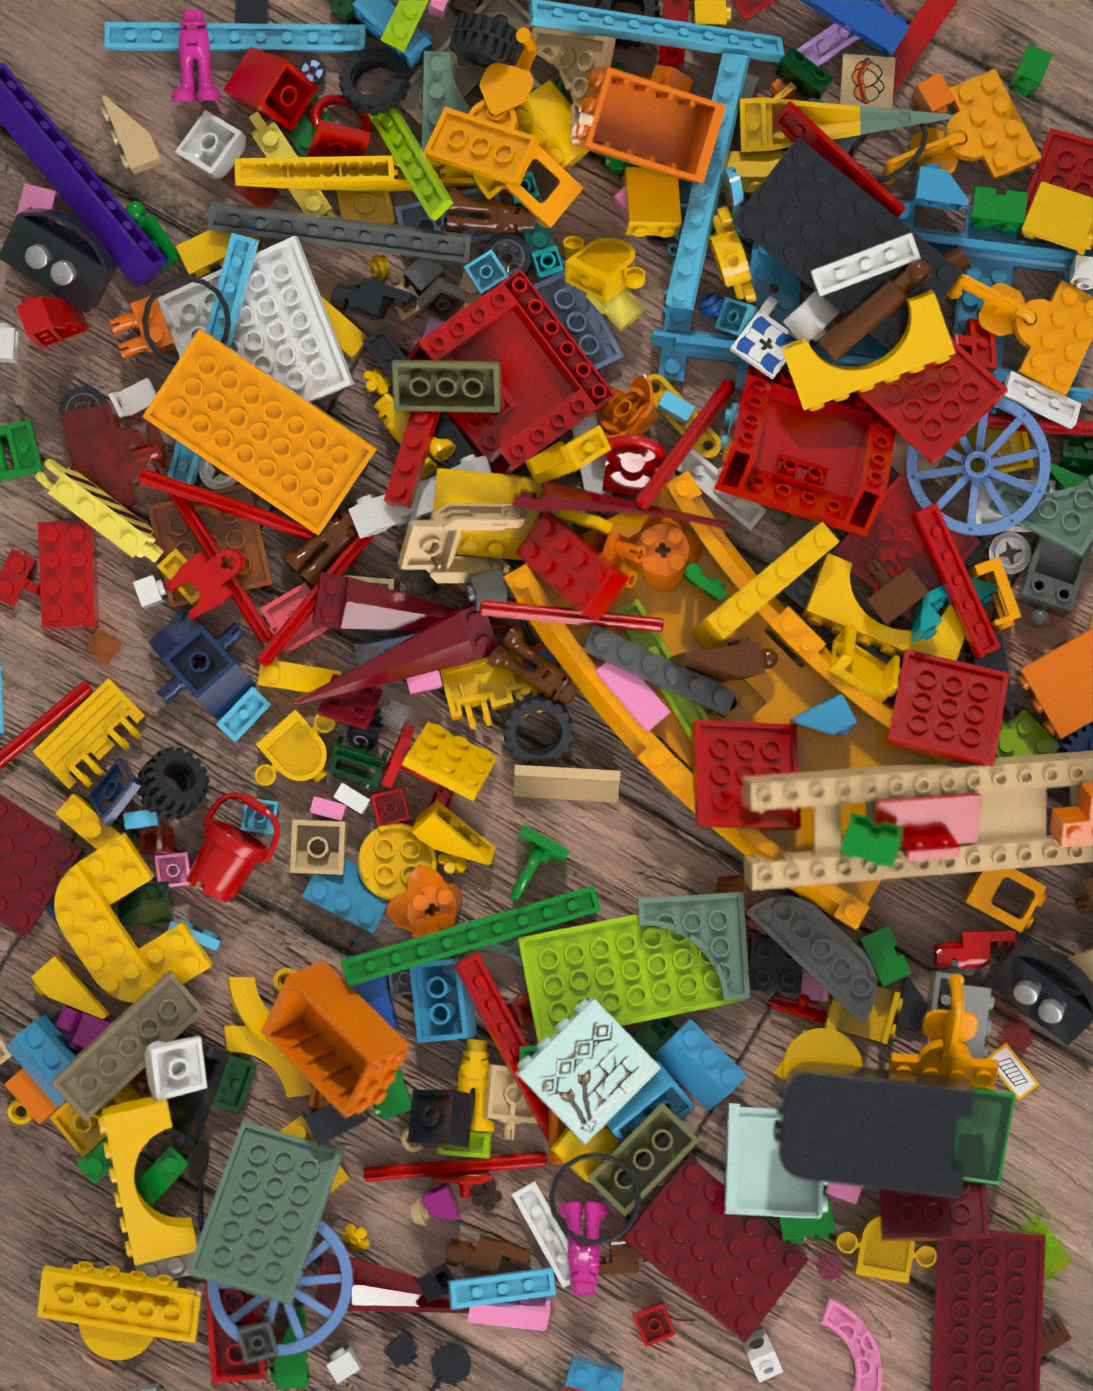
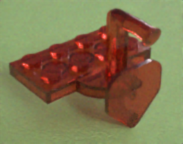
M112 402L59 413L72 468L122 506L130 507L136 505L130 479L137 477L140 471L147 467L149 460L153 461L156 473L163 474L166 472L165 441L158 427L151 422L146 424L148 440L146 441L138 431L131 428L118 427Z

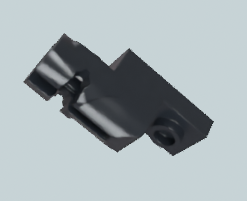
M365 277L361 286L338 282L330 297V304L335 308L344 311L349 309L351 313L370 320L384 319L390 304L405 309L406 305L415 308L418 297L410 292Z

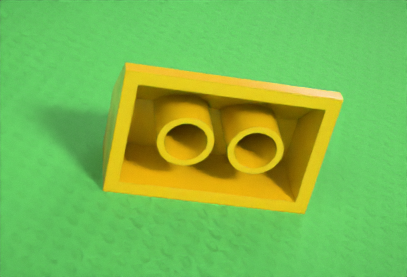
M549 80L531 92L524 103L514 107L519 120L518 130L537 136L540 140L539 146L568 172L589 150L573 146V141L569 140L571 130L570 106L572 104L552 80Z

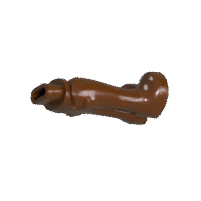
M448 187L447 192L454 203L447 211L487 214V217L475 218L446 213L443 231L458 233L462 230H478L492 233H514L518 230V233L521 234L523 230L534 231L536 216L528 209H525V206H520L519 210V206L508 202L467 198L457 188Z
M353 503L345 511L341 509L339 511L340 514L333 516L319 536L315 534L299 550L286 552L281 556L282 561L298 574L314 553L322 545L327 544L326 549L299 574L312 589L318 583L319 573L323 572L329 563L348 546L357 532L348 510L355 506Z
M517 625L506 635L503 647L499 645L487 661V665L490 667L510 671L541 694L553 697L555 702L560 700L567 706L580 690L571 683L572 679L567 678L560 668L536 653L524 642V631ZM507 650L527 661L535 670H531L521 664Z

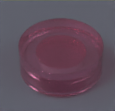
M825 1253L817 1261V1271L823 1279L833 1281L842 1275L844 1265L838 1255Z

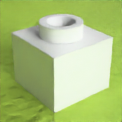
M1075 256L1070 266L1069 284L1081 290L1093 289V257Z
M154 575L133 582L143 608L146 609L165 602L163 595L167 593L161 579L157 580Z
M341 1347L329 1355L331 1359L326 1365L337 1384L359 1371L362 1366L351 1347L346 1350Z

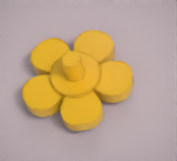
M375 368L373 372L366 371L363 374V379L367 381L365 388L370 392H374L377 389L378 394L385 395L392 383L387 376H383L384 372L378 368Z
M445 852L438 856L437 862L439 865H445L443 870L446 874L451 875L455 870L458 873H463L467 868L464 863L467 860L465 858Z
M348 1224L345 1227L342 1240L346 1244L350 1243L349 1247L352 1251L365 1250L370 1245L369 1240L365 1238L367 1231L363 1227L356 1229L354 1224Z

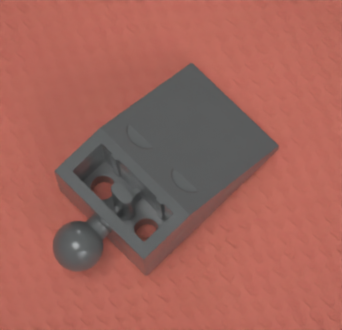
M1038 536L1015 599L1017 602L1035 608L1029 614V622L1034 628L1042 629L1046 627L1050 621L1049 613L1065 618L1072 612L1093 546V539L1081 558ZM1034 586L1041 587L1042 590H1037ZM1061 594L1066 597L1065 599H1062L1059 595Z

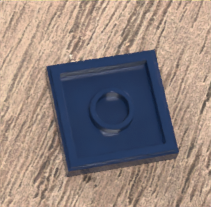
M118 758L88 796L102 824L110 827L141 785L127 762Z

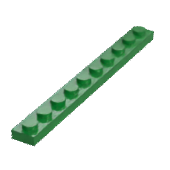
M593 885L340 960L347 986H352L601 911Z

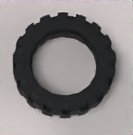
M378 46L372 47L370 50L365 48L360 50L359 54H353L349 57L350 61L343 64V71L339 73V87L346 103L349 104L352 110H358L359 114L366 115V113H370L371 116H376L380 112L385 114L390 112L389 109L392 107L394 109L400 105L399 102L406 98V91L410 89V75L403 58H400L396 51L391 52L390 48L387 47L379 49ZM378 67L387 68L395 73L392 83L380 93L372 95L361 94L354 89L359 77L370 69Z
M537 693V696L529 694L524 696L525 699L521 701L520 699L516 700L513 703L514 706L512 708L509 707L506 711V717L502 723L503 737L507 749L510 750L513 757L519 758L520 762L524 764L528 762L532 766H539L542 763L549 765L552 760H559L562 757V753L569 750V744L573 740V723L569 712L561 701L555 702L553 697H546L541 693ZM539 710L554 715L559 722L560 730L553 743L546 747L535 749L526 747L519 741L516 735V728L523 716Z

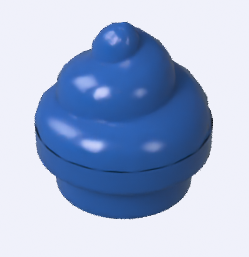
M712 292L703 297L698 304L703 315L718 319L724 299L721 295L718 296L716 292Z

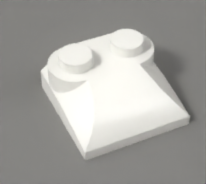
M205 110L175 152L204 171L210 178L220 179L226 176L233 167L234 158H239L245 150L246 136L235 127Z
M197 1036L167 1043L156 1041L147 1047L145 1051L147 1079L152 1096L156 1101L207 1088L201 1037Z

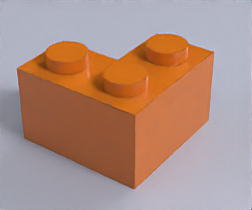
M1093 782L1080 783L1078 806L1052 808L1050 833L1060 847L1093 845Z

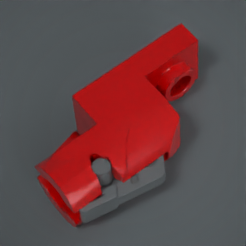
M1016 930L960 931L959 943H957V940L942 944H934L935 969L940 972L972 976L977 968L990 964V942H993V947L1009 946V941L1016 940Z

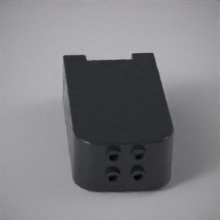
M816 1061L801 1062L792 1067L786 1074L783 1091L777 1094L776 1109L777 1115H780L779 1120H774L773 1136L774 1141L778 1142L780 1161L788 1173L803 1180L962 1198L965 1171L960 1160H953L952 1158L957 1116L971 1118L974 1089L968 1079Z

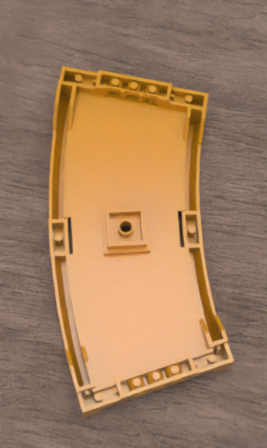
M689 471L666 483L651 504L715 519L701 498L702 492ZM621 512L607 521L613 523L611 531L630 538L641 530L643 522L651 515ZM677 519L680 526L684 530L693 533L701 543L703 550L699 561L696 563L701 568V574L709 580L715 577L726 585L724 590L728 593L720 604L687 582L684 578V573L682 580L676 587L667 592L658 591L647 583L643 573L634 571L623 560L621 568L636 572L637 580L629 579L635 582L634 587L627 588L624 586L605 612L615 613L624 606L639 599L648 616L662 617L664 619L663 631L659 635L672 656L683 652L703 650L704 648L691 634V631L757 576L733 546L722 528ZM591 530L582 534V536L588 540ZM659 544V548H655V553H660L661 558H665L666 553H670V548H666L665 544ZM527 564L504 576L507 587L517 603L575 609ZM775 596L713 647H725L727 643L735 642V640L751 638V643H761V649H773L778 655V661L773 668L765 669V674L752 678L727 682L716 679L718 684L737 692L734 698L736 705L733 710H729L725 718L704 709L710 721L794 724L790 718L837 694H843L857 723L851 725L853 728L851 732L841 737L797 725L799 773L954 761L953 759L886 744L894 703L886 698L881 704L829 671L831 652L824 647L826 643L789 606L785 608ZM528 620L546 648L554 655L573 683L580 689L581 693L603 720L637 756V759L673 795H676L695 813L693 774L657 739L659 736L693 770L692 743L660 688L643 680L670 711L652 729L645 731L596 674V670L605 661L581 650L591 626ZM601 627L632 642L625 629ZM767 627L805 664L802 668L764 632ZM865 802L841 804V844L851 812L865 816ZM813 806L801 807V829L711 827L745 856L756 852L765 860L781 861L780 853H783L784 850H789L790 852L814 850ZM881 880L787 888L824 913L857 930L870 907L867 904Z

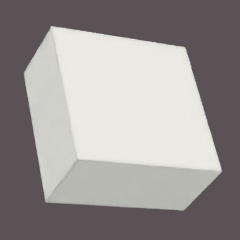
M341 783L333 796L361 814L365 813L372 801L345 783Z

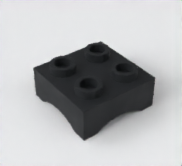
M750 936L748 966L750 990L801 993L803 967L773 938Z

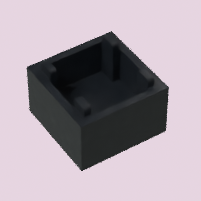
M455 1089L413 1090L407 1143L426 1148H469L474 1094Z
M329 1104L321 1109L310 1107L307 1109L308 1114L304 1117L318 1146H321L366 1122L369 1114L365 1109L360 1114L355 1113L345 1118L332 1104Z

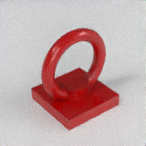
M332 94L320 98L311 110L310 119L315 132L307 149L306 157L363 156L370 140L371 119L369 114L362 115L359 114L358 110L354 111L361 122L360 130L321 120V113L323 109L330 105H342L349 109L351 108L346 103L343 95Z
M615 436L608 440L611 450L603 454L606 459L602 491L638 496L666 458L665 451L659 443L644 436Z
M404 723L385 767L381 785L391 788L399 769L408 771L427 782L441 785L402 765L411 749L409 746L415 726Z

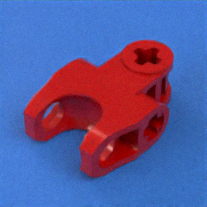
M237 549L223 550L210 560L203 551H200L179 568L165 587L169 592L174 591L184 583H191L197 587L200 594L199 602L187 614L191 620H194L205 612L220 606L235 593L227 582L241 572L245 565V558ZM225 557L234 558V561L232 563L234 568L232 566H225V563L227 562V559Z

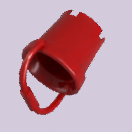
M239 792L226 793L219 797L211 806L203 821L205 837L192 868L186 877V880L195 887L199 881L203 893L225 903H228V901L234 902L257 864L270 861L280 839V825L276 815L269 810V806L249 794L244 795ZM229 799L242 800V803L263 816L266 815L271 820L274 830V836L269 849L261 841L245 831L221 820L212 819L220 805Z

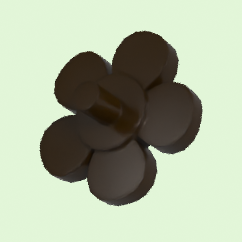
M488 1181L485 1187L483 1184L474 1185L473 1191L480 1195H475L472 1198L473 1204L478 1207L484 1202V1210H493L494 1202H500L502 1199V1193L498 1190L494 1191L496 1183Z

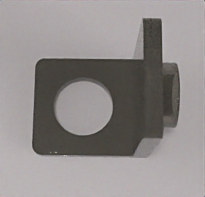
M423 569L407 572L394 579V590L400 592L399 585L402 582L406 586V594L421 597L441 591L440 584L436 583L430 574Z

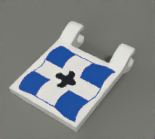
M769 296L731 346L730 351L773 380L786 363L781 346L799 339L791 331L769 317L778 302L775 298Z

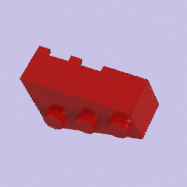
M36 295L22 299V304L16 306L27 336L40 349L89 331L83 312L64 299L36 297Z

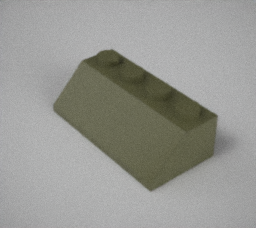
M392 361L394 411L500 413L502 373L499 362Z
M662 1102L610 1155L615 1156L631 1169L639 1182L642 1200L700 1139ZM604 1160L587 1179L626 1216L635 1207L634 1185L625 1170L613 1161Z

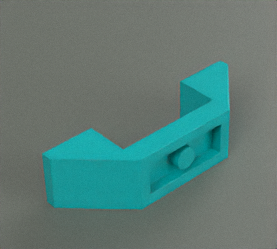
M532 171L526 172L520 185L541 203ZM511 194L513 204L519 206L520 210V206L524 205ZM536 217L534 231L523 230L522 232L525 242H527L530 248L531 260L540 279L562 272L564 267L550 229L542 228L536 222L538 219Z
M970 577L983 608H986L994 601L992 596L999 588L996 584ZM943 585L927 593L913 608L910 639L913 644L921 639L928 641L937 634L936 628L943 621L937 614V611L943 607V603L947 601L950 603Z

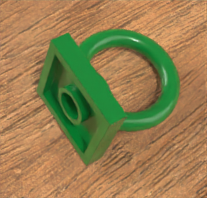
M524 825L516 841L528 847L526 854L530 856V859L509 894L510 900L517 901L540 862L547 864L548 860H551L562 866L570 850Z

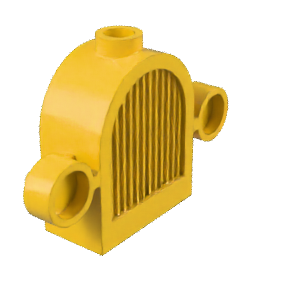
M728 206L717 209L718 215H715L712 219L716 232L710 234L709 244L722 285L725 288L733 286L736 297L740 301L745 300L747 304L757 302L745 253L734 225L731 223L732 218Z
M568 236L563 240V252L565 255L570 256L565 261L566 283L605 303L626 287L637 289L645 284V271L640 267H635V250L630 243L618 238H600L584 246V240L579 236Z
M295 709L256 744L272 762L271 765H261L256 769V781L260 785L269 786L275 782L277 773L280 771L291 780L309 781L313 779L317 784L328 774L325 770L329 757L328 748L320 734L331 732L335 728L336 721L317 714L314 719V726L312 727Z
M880 1212L871 1215L864 1221L858 1238L850 1231H842L836 1238V1245L841 1252L849 1254L856 1250L853 1271L857 1275L909 1283L913 1258L923 1267H930L937 1260V1253L930 1245L923 1244L915 1248V1241H881Z

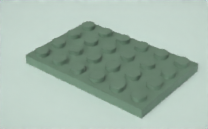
M242 1121L188 1269L189 1275L291 1305L337 1174L343 1150L324 1144L318 1146L317 1142Z

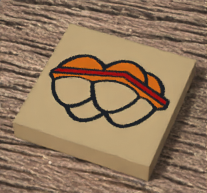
M843 54L839 104L892 109L895 57Z

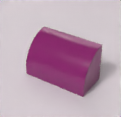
M444 1183L424 1191L422 1199L427 1209L434 1216L444 1220L459 1218L461 1211L450 1183Z

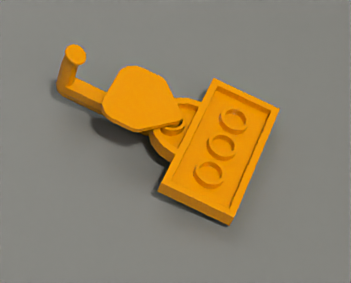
M522 27L516 32V39L518 42L523 43L525 47L516 67L501 63H493L487 67L479 84L484 100L474 105L468 114L444 107L425 147L424 154L427 158L519 187L540 142L537 136L518 130V115L513 108L528 99L534 86V78L529 70L538 53V46L529 29Z
M993 69L950 87L955 97L952 103L957 113L947 123L945 132L932 127L927 129L926 146L915 163H917L918 167H925V163L941 165L940 169L947 170L952 174L959 159L966 161L982 159L994 182L1040 162L1041 156L996 69ZM922 131L914 134L910 139V151L886 162L881 177L888 176L899 170L913 158L921 144ZM896 177L890 181L883 182V184H893L896 180Z
M961 274L947 291L948 297L958 299L962 295V289L983 299L984 302L977 317L979 325L984 330L998 337L1014 333L1019 343L1028 349L1018 372L1065 396L1093 338V296L1061 280L1050 301L1036 299L1025 304L1022 293L1007 284L997 283L990 288L965 274Z
M953 974L948 978L952 996L950 1010H932L924 1016L922 1032L932 1041L924 1045L918 1055L891 1053L888 1070L968 1079L973 1087L994 1089L999 1068L998 1059L971 1058L970 1049L963 1043L976 1035L978 1019L975 1014L964 1011V978L960 974ZM973 1099V1102L991 1103V1101Z

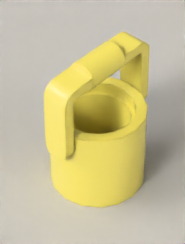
M626 287L607 303L585 293L588 300L600 313L605 314L620 332L630 326L645 311V307L635 298L629 287Z

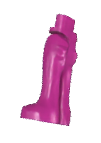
M182 10L183 22H179V25L183 28H180L178 42L181 81L180 86L172 92V101H196L193 71L194 59L197 60L199 73L198 101L221 100V94L212 81L210 41L206 29L207 22H203V10Z
M580 1202L560 1204L558 1212L560 1217L566 1219L567 1228L576 1235L581 1236L582 1204ZM586 1202L584 1204L586 1238L599 1239L600 1220L607 1216L608 1205L600 1202ZM568 1235L567 1261L571 1277L570 1284L573 1285V1295L594 1296L595 1284L598 1283L596 1277L598 1276L600 1264L599 1244L591 1245L585 1243L583 1246L581 1242L575 1241Z

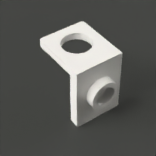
M145 378L122 391L110 393L109 397L119 417L123 418L130 417L148 408L157 394L150 379Z
M764 1328L753 1332L746 1343H742L759 1382L783 1372ZM760 1338L764 1340L760 1348H750V1343L754 1339Z

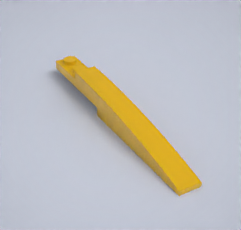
M393 156L234 158L236 186L345 191H413ZM428 159L444 187L476 186L471 172Z

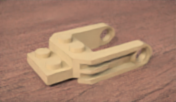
M447 503L432 513L430 520L409 521L398 564L401 569H426L436 583H469V574L491 570V568H500L504 577L508 574L510 565L502 558L455 556L461 536L460 530L520 528L523 526L526 512L523 508L513 506V504Z

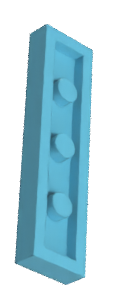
M552 1267L448 1281L450 1308L459 1309L556 1295L554 1270Z

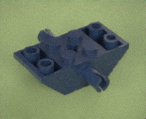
M186 607L148 641L162 661L173 672L174 676L156 692L168 704L184 688L188 689L218 720L252 686H257L229 654V648L241 637L245 636L246 633L234 622L219 637H214L198 618L191 620L187 615L190 609ZM198 657L207 659L204 668H196L198 664L196 659Z

